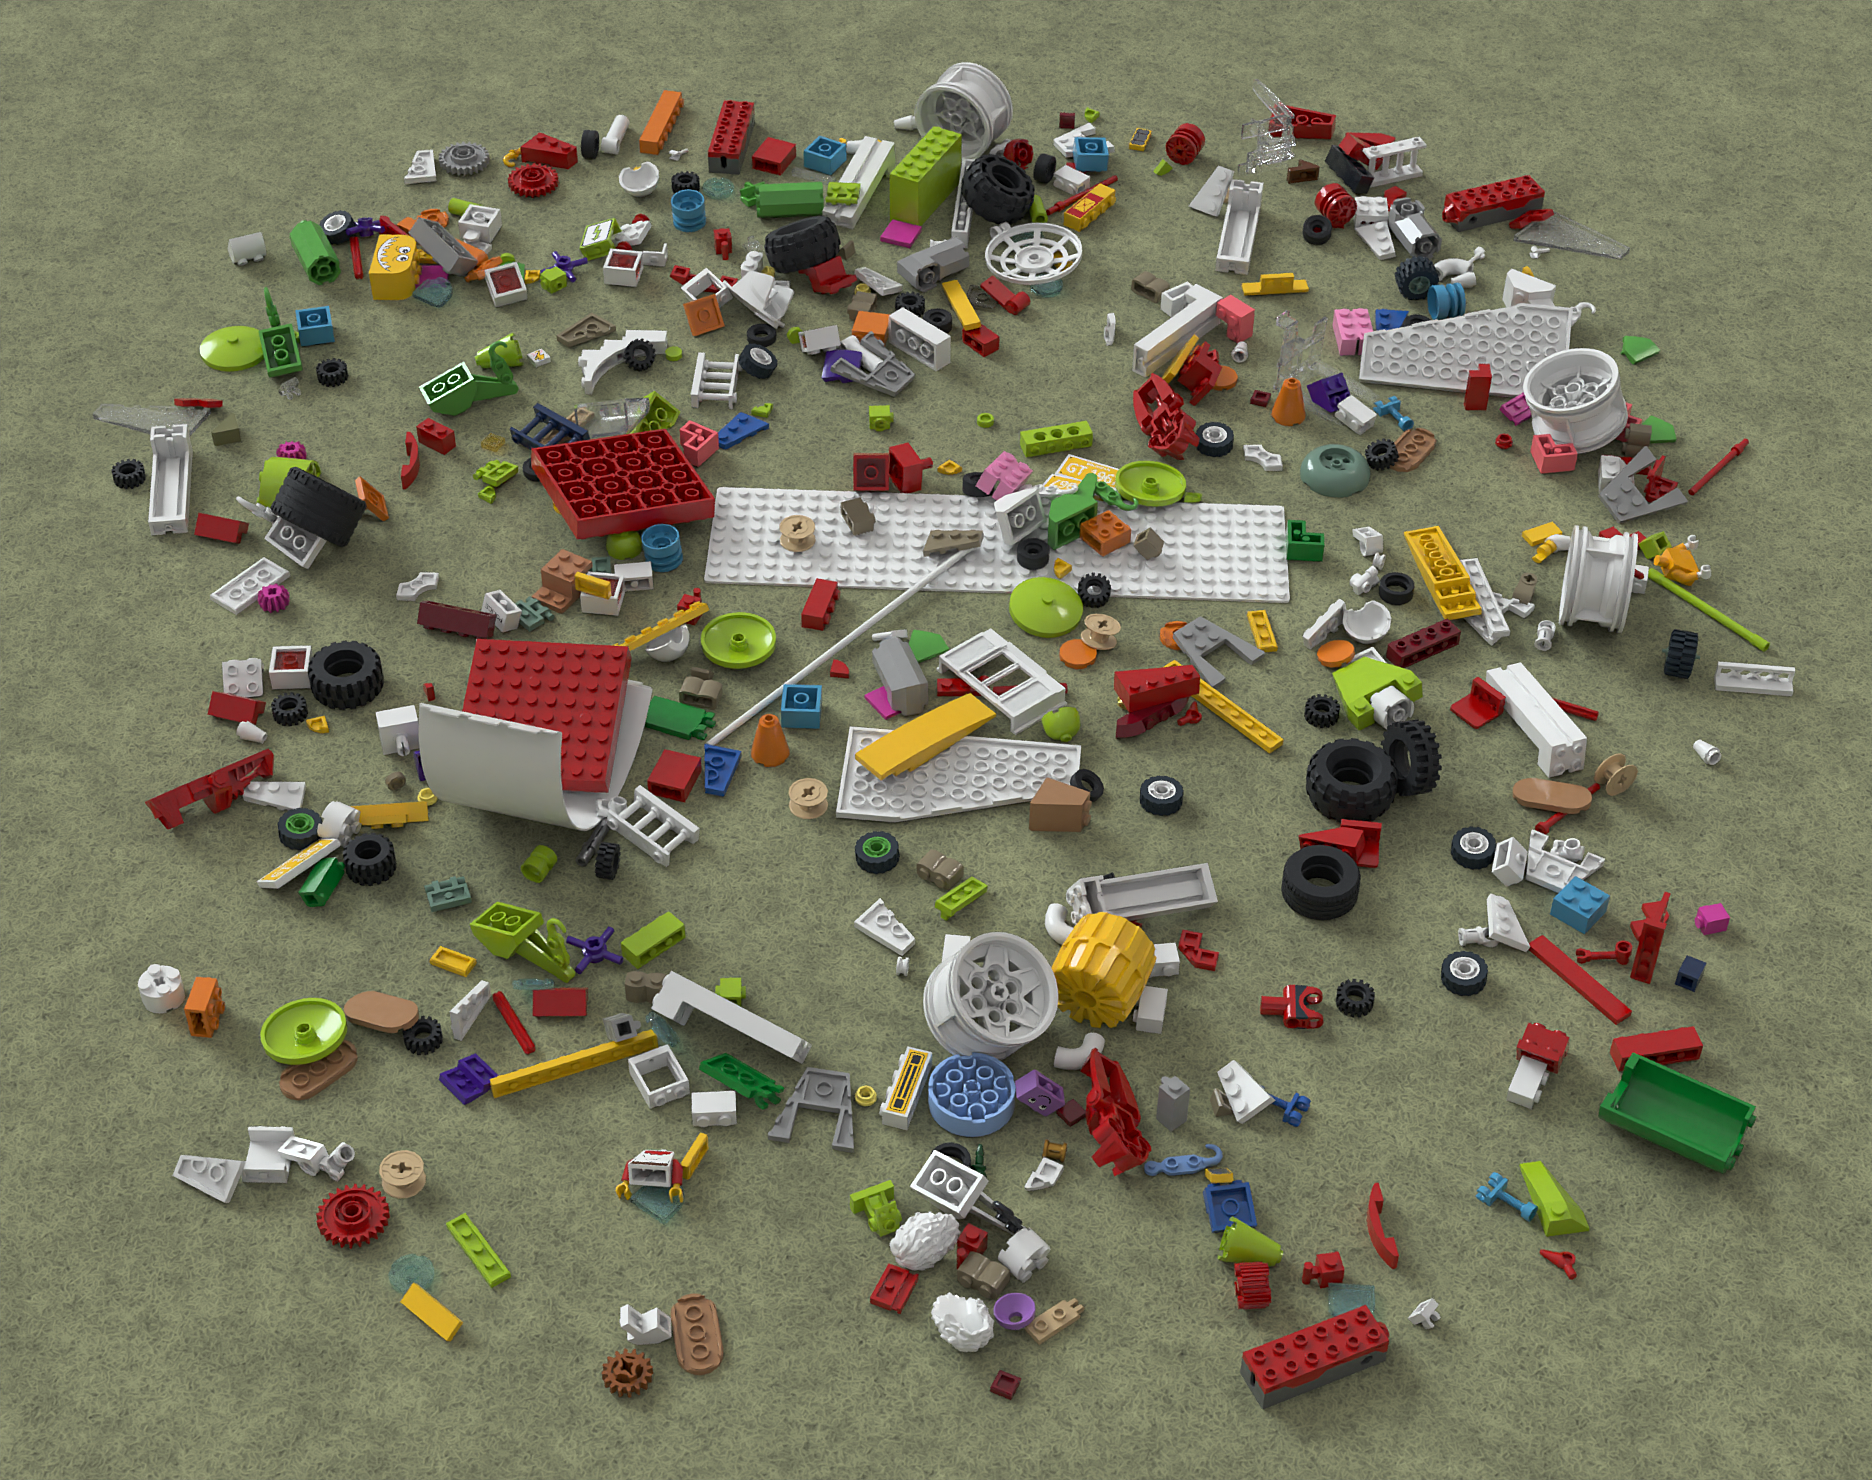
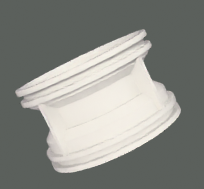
M963 62L949 67L939 77L937 83L930 86L919 97L914 114L916 126L922 138L933 126L962 134V163L963 159L979 158L988 149L991 142L1008 128L1012 120L1013 106L1006 87L994 73L981 65Z
M1577 348L1552 354L1537 363L1524 380L1523 390L1526 402L1530 407L1534 434H1551L1555 445L1573 443L1577 454L1590 452L1613 441L1627 424L1628 411L1621 391L1618 367L1612 357L1604 352L1594 349Z
M1578 525L1574 526L1561 593L1560 625H1563L1564 621H1566L1567 626H1572L1577 620L1598 622L1601 627H1607L1608 632H1613L1616 629L1617 633H1622L1634 580L1638 534L1633 533L1629 537V533L1624 532L1623 536L1615 535L1610 539L1592 536L1590 531H1588V527L1583 526L1582 530H1579Z
M990 932L972 939L933 970L924 990V1013L932 1034L952 1055L970 1056L972 1052L990 1055L1001 1061L1040 1036L1049 1027L1057 1010L1058 987L1051 966L1036 947L1025 939L1013 934ZM983 962V966L980 967L976 963ZM974 1018H978V1024L973 1020ZM1010 1022L1017 1025V1028L1012 1032H1009Z

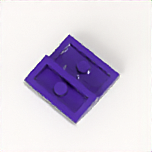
M853 350L827 351L822 380L829 382L840 379L842 383L853 382L851 379L831 372L830 369L841 357L860 369L862 352Z
M475 1053L458 1060L457 1067L440 1073L439 1081L462 1104L466 1105L491 1090L490 1079L499 1075Z

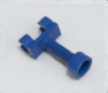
M1295 1093L1291 1102L1270 1095L1275 1099L1271 1104L1286 1110L1283 1122H1288L1290 1125L1298 1127L1301 1123L1302 1115L1293 1110L1296 1107L1306 1112L1310 1107L1311 1100L1306 1096H1299L1300 1094Z

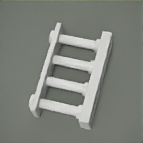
M1413 137L1363 149L1365 155L1370 159L1368 171L1375 177L1370 187L1421 177L1423 171L1416 164L1418 149L1426 148L1427 146L1420 137ZM1412 151L1410 164L1402 166L1404 152ZM1398 154L1396 167L1388 169L1390 155ZM1384 157L1382 170L1374 172L1376 158Z
M698 352L691 391L692 407L698 408L699 402L703 400L729 401V409H733V403H737V393L735 391L738 373L742 371L738 361L739 354H735L734 362H710L705 359V353ZM708 368L733 369V372H707ZM727 379L731 380V383H709L703 380ZM705 389L729 390V394L703 393Z
M641 785L634 791V802L619 815L612 810L607 812V825L612 830H616L650 855L655 862L665 867L669 865L670 852L685 840L694 844L699 839V827ZM643 808L648 814L634 826L625 821L637 809ZM654 818L664 823L648 837L640 832ZM669 829L679 834L663 848L655 843Z

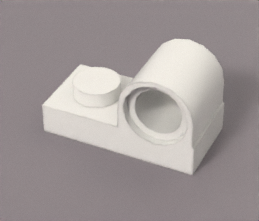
M1371 527L1352 529L1353 537L1360 541V550L1363 556L1375 555L1376 553L1381 554L1383 552L1382 534Z
M291 1136L278 1150L280 1157L298 1162L300 1168L311 1176H315L321 1170L318 1164L323 1157L329 1156L324 1144Z

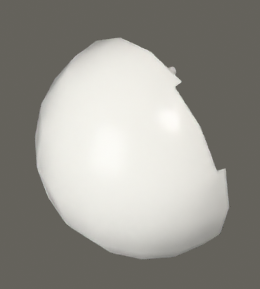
M650 162L642 163L641 167L637 170H632L630 167L623 168L619 175V183L624 191L635 197H644L651 194L659 182V170Z
M1370 601L1360 610L1354 611L1350 609L1345 611L1343 624L1346 633L1353 640L1362 644H1370L1380 641L1390 629L1391 616L1383 604Z
M680 625L649 641L646 644L645 651L657 661L671 662L681 657L687 650L690 641L688 627Z

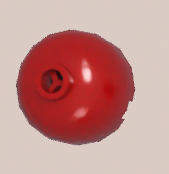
M1014 139L1006 144L1003 156L1025 170L1028 168L1025 166L1032 163L1033 147L1029 145V141L1026 139Z

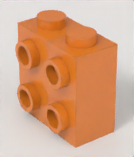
M858 311L852 328V335L861 342V339L872 331L874 333L873 336L877 340L880 339L885 347L889 337L890 314Z
M1107 510L1080 524V538L1103 557L1130 543L1131 528Z
M195 978L184 1008L191 1036L212 1038L214 1030H218L219 1017L225 1011V1002L222 1001V989L219 987L216 978Z

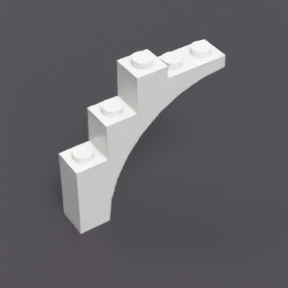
M626 330V336L622 337V340H604V346H601L600 350H582V356L578 358V365L582 367L584 377H582L581 385L582 388H585V394H592L598 380L608 370L626 360L624 359V351L632 340L634 341L637 338L638 340L642 338L645 342L648 340L649 345L653 344L652 348H655V354H665L667 349V331ZM641 349L634 351L635 358L646 356L645 352Z

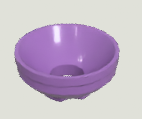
M1010 1293L996 1301L993 1311L994 1317L1000 1326L1011 1330H1019L1033 1321L1036 1309L1034 1301L1029 1296L1022 1293ZM1020 1316L1022 1320L1013 1323L1010 1321V1318Z

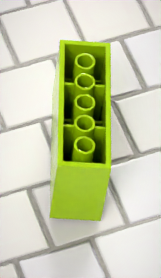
M933 126L890 173V222L893 219L922 226L959 185L962 134Z

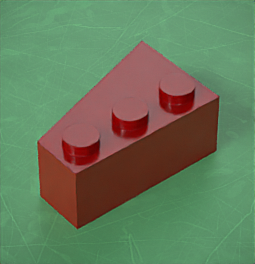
M539 132L520 147L521 158L524 163H527V161L536 162L537 165L544 163L550 164V167L570 169L578 163L576 146Z

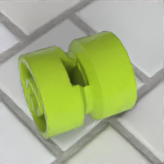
M544 845L536 846L521 865L523 876L535 883H541L557 863L558 859L555 852Z

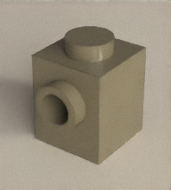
M1150 527L1137 534L1133 546L1146 560H1149L1153 557H1158L1162 553L1164 541Z

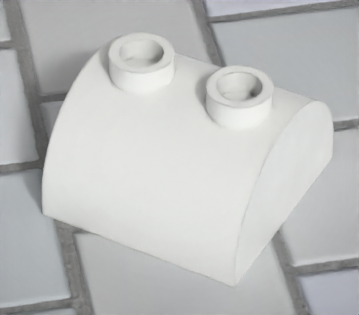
M258 232L229 239L228 252L232 262H238V265L241 266L247 264V260L254 259L255 262L263 260V256H266V248L262 233Z

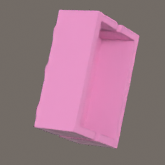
M1358 308L1352 311L1349 309L1334 310L1333 329L1340 355H1355L1357 340H1359L1358 355H1362L1364 333L1373 332L1368 309Z
M1004 451L984 470L976 487L989 495L996 482L1000 481L992 495V498L999 500L1007 494L1018 492L1020 487L1026 484L1033 470L1025 463H1018L1012 454Z

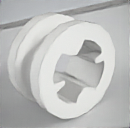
M1376 553L1372 566L1382 570L1386 555L1380 556L1379 553Z
M898 957L896 975L902 973L904 976H907L909 958L902 959Z

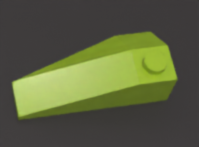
M654 391L643 397L637 409L630 434L671 428L681 411Z
M1541 1161L1519 1164L1533 1204L1538 1206L1537 1214L1546 1237L1590 1230L1581 1208Z

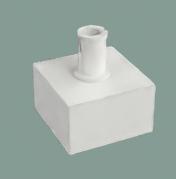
M414 705L376 712L384 755L398 752L400 756H404L403 751H405V755H408L410 750L420 748L419 724Z

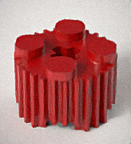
M1245 1262L1234 1264L1235 1277H1237V1282H1234L1235 1296H1237L1238 1309H1259L1269 1306L1271 1303V1288L1269 1287L1268 1263Z

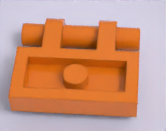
M493 257L488 261L482 262L477 269H472L468 272V275L464 277L465 281L470 282L475 279L480 281L484 279L485 270L498 267L503 262L501 257Z

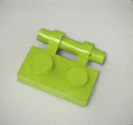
M829 182L825 203H832V205L840 203L849 206L851 204H858L861 184Z
M496 459L489 461L484 468L477 469L476 473L473 474L474 480L482 479L483 482L498 487L518 473V466L506 461L500 463Z

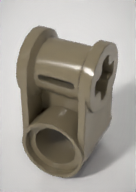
M1532 573L1522 574L1512 598L1518 599L1519 603L1528 605V602L1531 603L1535 592L1537 576Z

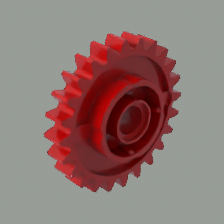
M535 163L532 165L527 164V166L521 165V168L516 167V171L512 170V174H509L508 186L511 188V192L514 191V194L519 193L520 197L525 195V198L528 196L532 198L534 196L540 197V195L546 196V193L551 194V190L555 191V187H558L559 183L556 170H552V167L547 168V165L541 166V163L535 165Z
M354 1184L353 1188L345 1185L343 1191L336 1188V1194L328 1193L330 1199H322L323 1205L318 1206L319 1213H316V1222L320 1235H324L325 1241L331 1240L333 1246L339 1242L341 1248L345 1244H349V1248L352 1249L354 1244L361 1247L363 1241L370 1244V1238L378 1239L377 1233H384L383 1226H388L387 1219H390L389 1205L386 1202V1197L381 1196V1191L375 1192L373 1186L367 1190L366 1184H363L361 1188H358L357 1184Z

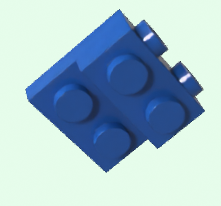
M1235 1180L1229 1182V1185L1212 1183L1205 1187L1203 1197L1206 1213L1209 1214L1212 1233L1224 1232L1226 1226L1231 1227L1233 1223L1229 1221L1231 1217L1241 1220L1252 1228L1257 1227L1249 1182L1242 1183V1180Z

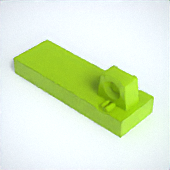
M970 877L936 900L935 908L941 911L940 917L947 921L957 911H960L986 893L988 885L974 877Z

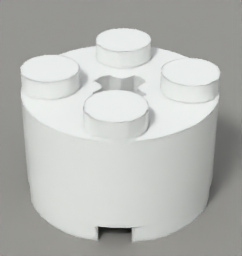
M1389 686L1379 693L1373 694L1370 699L1372 702L1371 706L1374 708V720L1385 729H1387L1388 725H1392L1394 722L1405 721L1408 716L1411 718L1413 715L1414 703L1394 686Z
M332 801L325 808L321 816L324 820L322 824H318L317 833L321 838L338 839L341 843L340 846L345 847L351 840L353 833L357 834L361 829V823L359 822L360 811L341 802Z
M153 964L139 978L138 988L142 1002L148 1011L166 1013V1010L172 1008L174 1010L183 1003L185 993L178 969Z
M1028 1227V1230L1023 1228L1007 1242L1009 1247L1006 1252L1002 1249L998 1256V1261L1007 1267L1018 1280L1024 1283L1032 1276L1031 1271L1036 1267L1042 1269L1047 1264L1048 1259L1046 1256L1051 1249L1045 1241Z

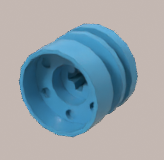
M690 189L674 194L671 198L675 228L683 232H695L703 228L706 224L704 196L700 192Z
M1459 282L1449 283L1446 287L1442 284L1429 287L1427 304L1432 319L1442 320L1446 319L1447 316L1454 318L1464 315L1466 299L1464 289Z
M658 524L649 527L643 532L641 540L645 561H651L653 571L668 572L681 565L683 554L678 530L674 526Z

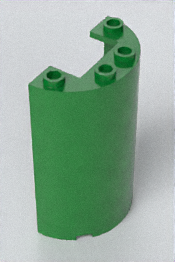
M1634 1052L1625 1064L1619 1084L1613 1094L1608 1092L1598 1114V1118L1721 1174H1725L1727 1170L1732 1171L1737 1160L1734 1157L1735 1155L1738 1157L1741 1155L1744 1148L1741 1142L1748 1127H1753L1757 1116L1753 1115L1756 1106Z

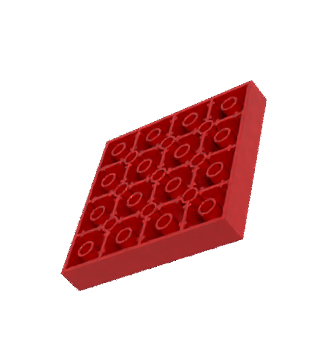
M666 429L531 448V467L577 540L596 536L602 537L608 534H620L627 531H638L658 524L673 525L695 520H706L713 518L715 515L714 496Z
M477 639L462 712L562 732V790L609 793L632 660L629 647Z

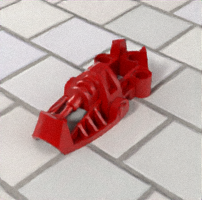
M1152 373L1151 377L1138 390L1135 389L1133 391V405L1137 421L1142 432L1151 437L1148 442L1150 449L1161 457L1168 455L1177 460H1185L1182 453L1186 451L1188 444L1190 443L1195 447L1199 444L1200 438L1193 431L1196 420L1181 410V407L1185 404L1183 398L1175 393L1164 379ZM1154 401H1157L1158 408L1153 412L1148 403L1152 404Z
M265 749L216 770L209 775L146 801L145 804L152 811L154 818H158L167 830L184 823L179 811L180 808L201 799L216 814L231 807L232 799L236 800L238 795L242 796L244 788L257 776L262 778L273 777L274 754L269 749ZM254 770L252 774L246 777L247 774Z
M1094 1048L1080 1072L1092 1079V1089L1086 1098L1085 1115L1089 1133L1101 1145L1091 1157L1098 1167L1113 1162L1115 1167L1112 1169V1172L1116 1176L1143 1164L1151 1152V1146L1142 1136L1141 1131L1137 1129L1141 1121L1140 1111L1134 1093L1119 1062L1112 1061L1098 1052L1097 1048Z

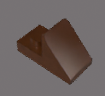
M1299 159L1297 167L1288 168L1287 182L1291 184L1318 180L1320 167L1319 165Z

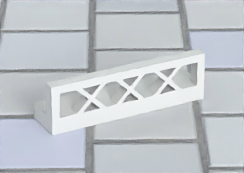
M1718 662L1714 675L1715 690L1792 696V681L1795 667ZM1721 669H1730L1731 672L1721 673ZM1744 670H1748L1751 672L1747 675L1740 674V672ZM1762 672H1769V673H1770V674L1767 675V676H1760V675H1759V674L1762 673ZM1782 673L1789 674L1788 678H1780L1778 675Z

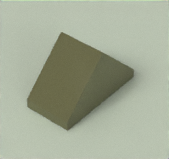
M231 413L211 432L215 446L241 441L234 413Z

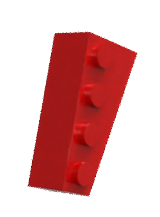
M1276 104L1268 122V137L1331 139L1335 131L1336 115Z
M1193 665L1114 672V690L1128 712H1133L1199 694L1200 675Z

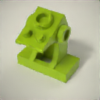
M891 1180L850 1195V1209L853 1214L864 1211L868 1217L871 1231H876L880 1237L897 1231L902 1221L896 1201L888 1203V1201L894 1199V1185Z

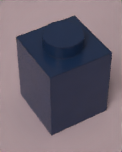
M1687 955L1678 971L1675 985L1695 992L1703 977L1707 963Z

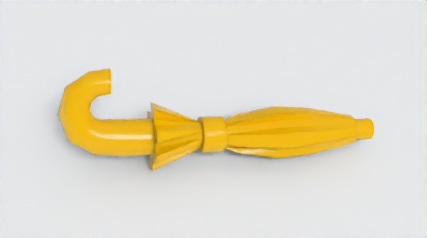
M521 149L509 150V153L503 157L504 165L514 167L515 163H510L508 160L517 159L521 155Z

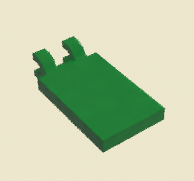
M654 696L650 701L644 727L686 740L695 737L704 741L707 738V734L704 733L707 727L713 729L716 721H712L715 713H706V710Z
M723 1053L700 1063V1071L748 1099L753 1097L756 1105L762 1110L768 1108L769 1105L763 1100V1097L768 1098L775 1105L781 1102V1098L777 1097L776 1093L784 1092L783 1086L775 1085V1080L728 1053Z

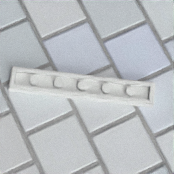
M1478 558L1460 560L1470 576V584L1476 592V600L1481 606V616L1491 638L1509 636V627Z

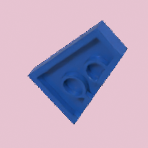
M1376 309V331L1401 328L1403 320L1408 316L1409 311Z
M740 412L718 432L719 447L726 450L742 442V439L756 435L762 429H769V423Z
M704 744L705 793L724 797L742 757V751Z

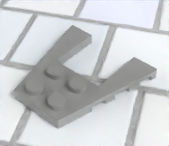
M872 331L861 339L860 344L884 359V361L869 375L842 357L831 366V372L893 397L900 393L915 378V374L902 361L899 362L895 358V354L892 351L889 352L884 347V343L873 336L874 333Z
M1647 446L1598 495L1618 524L1635 520L1648 514L1652 515L1658 511L1669 510L1675 506H1683L1688 502L1677 487L1648 504L1630 480L1631 476L1655 463L1657 460Z
M1201 616L1173 634V639L1182 652L1188 655L1190 663L1198 669L1202 680L1206 681L1214 689L1225 683L1226 678L1203 659L1207 654L1226 644L1250 665H1253L1265 656V652Z
M807 1067L796 1085L792 1097H789L786 1107L777 1117L773 1129L769 1131L767 1135L768 1140L789 1143L798 1108H807L839 1113L832 1150L854 1153L850 1073Z

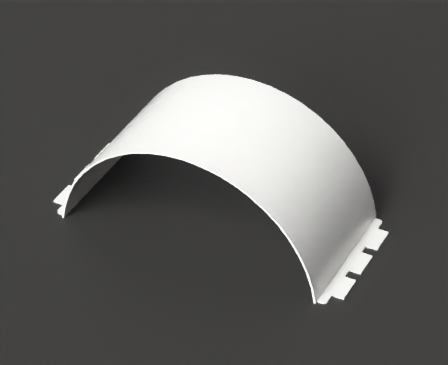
M628 680L609 793L562 790V732L420 703L419 746L425 779L433 794L445 802L580 831L590 830L604 818L597 816V809H595L596 799H605L611 802L613 796L619 795L627 779L645 726L652 689L650 686L643 685L642 682Z

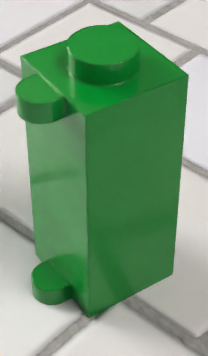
M336 857L319 860L298 893L307 907L324 906L345 873L344 868L346 865L343 862H338Z

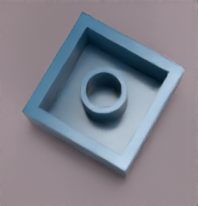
M818 136L804 150V167L828 175H832L847 160L846 144L823 136Z
M1074 137L1073 157L1077 171H1107L1109 154L1106 138Z
M329 306L295 310L301 346L335 342Z
M784 684L781 704V727L820 729L822 685Z
M1575 876L1553 898L1550 915L1586 934L1606 913L1610 895Z

